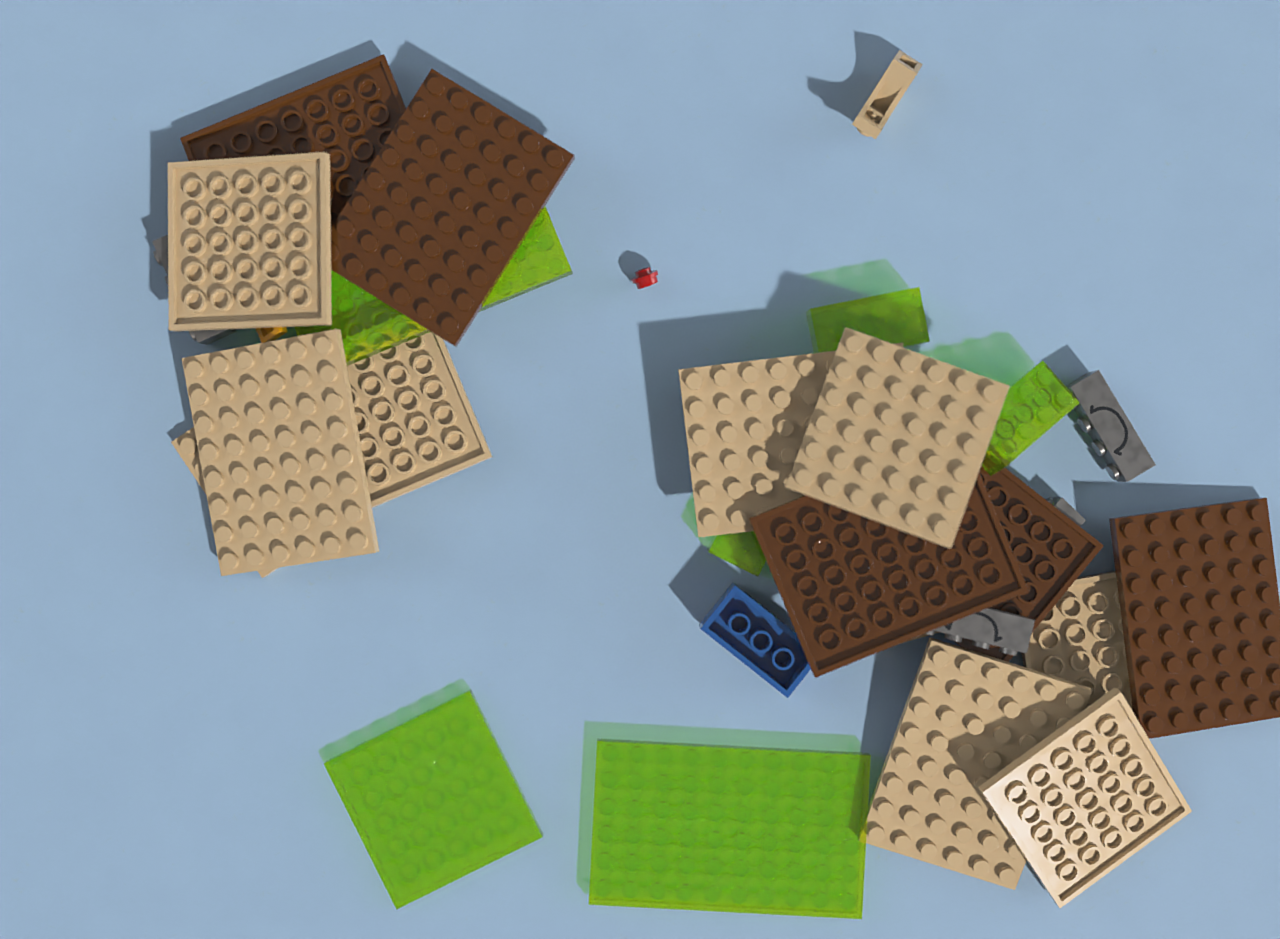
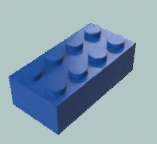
M733 582L699 624L702 631L787 698L811 670L796 632Z

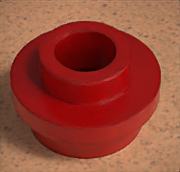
M646 267L636 271V277L631 279L633 284L636 283L637 289L645 288L658 282L656 277L658 271H651L650 267Z

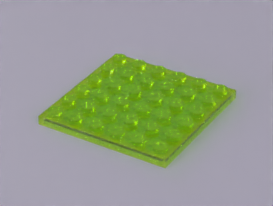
M471 689L324 763L396 910L543 837V832Z

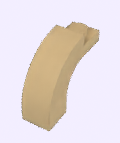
M899 50L852 125L857 127V130L862 135L871 136L876 139L923 64Z

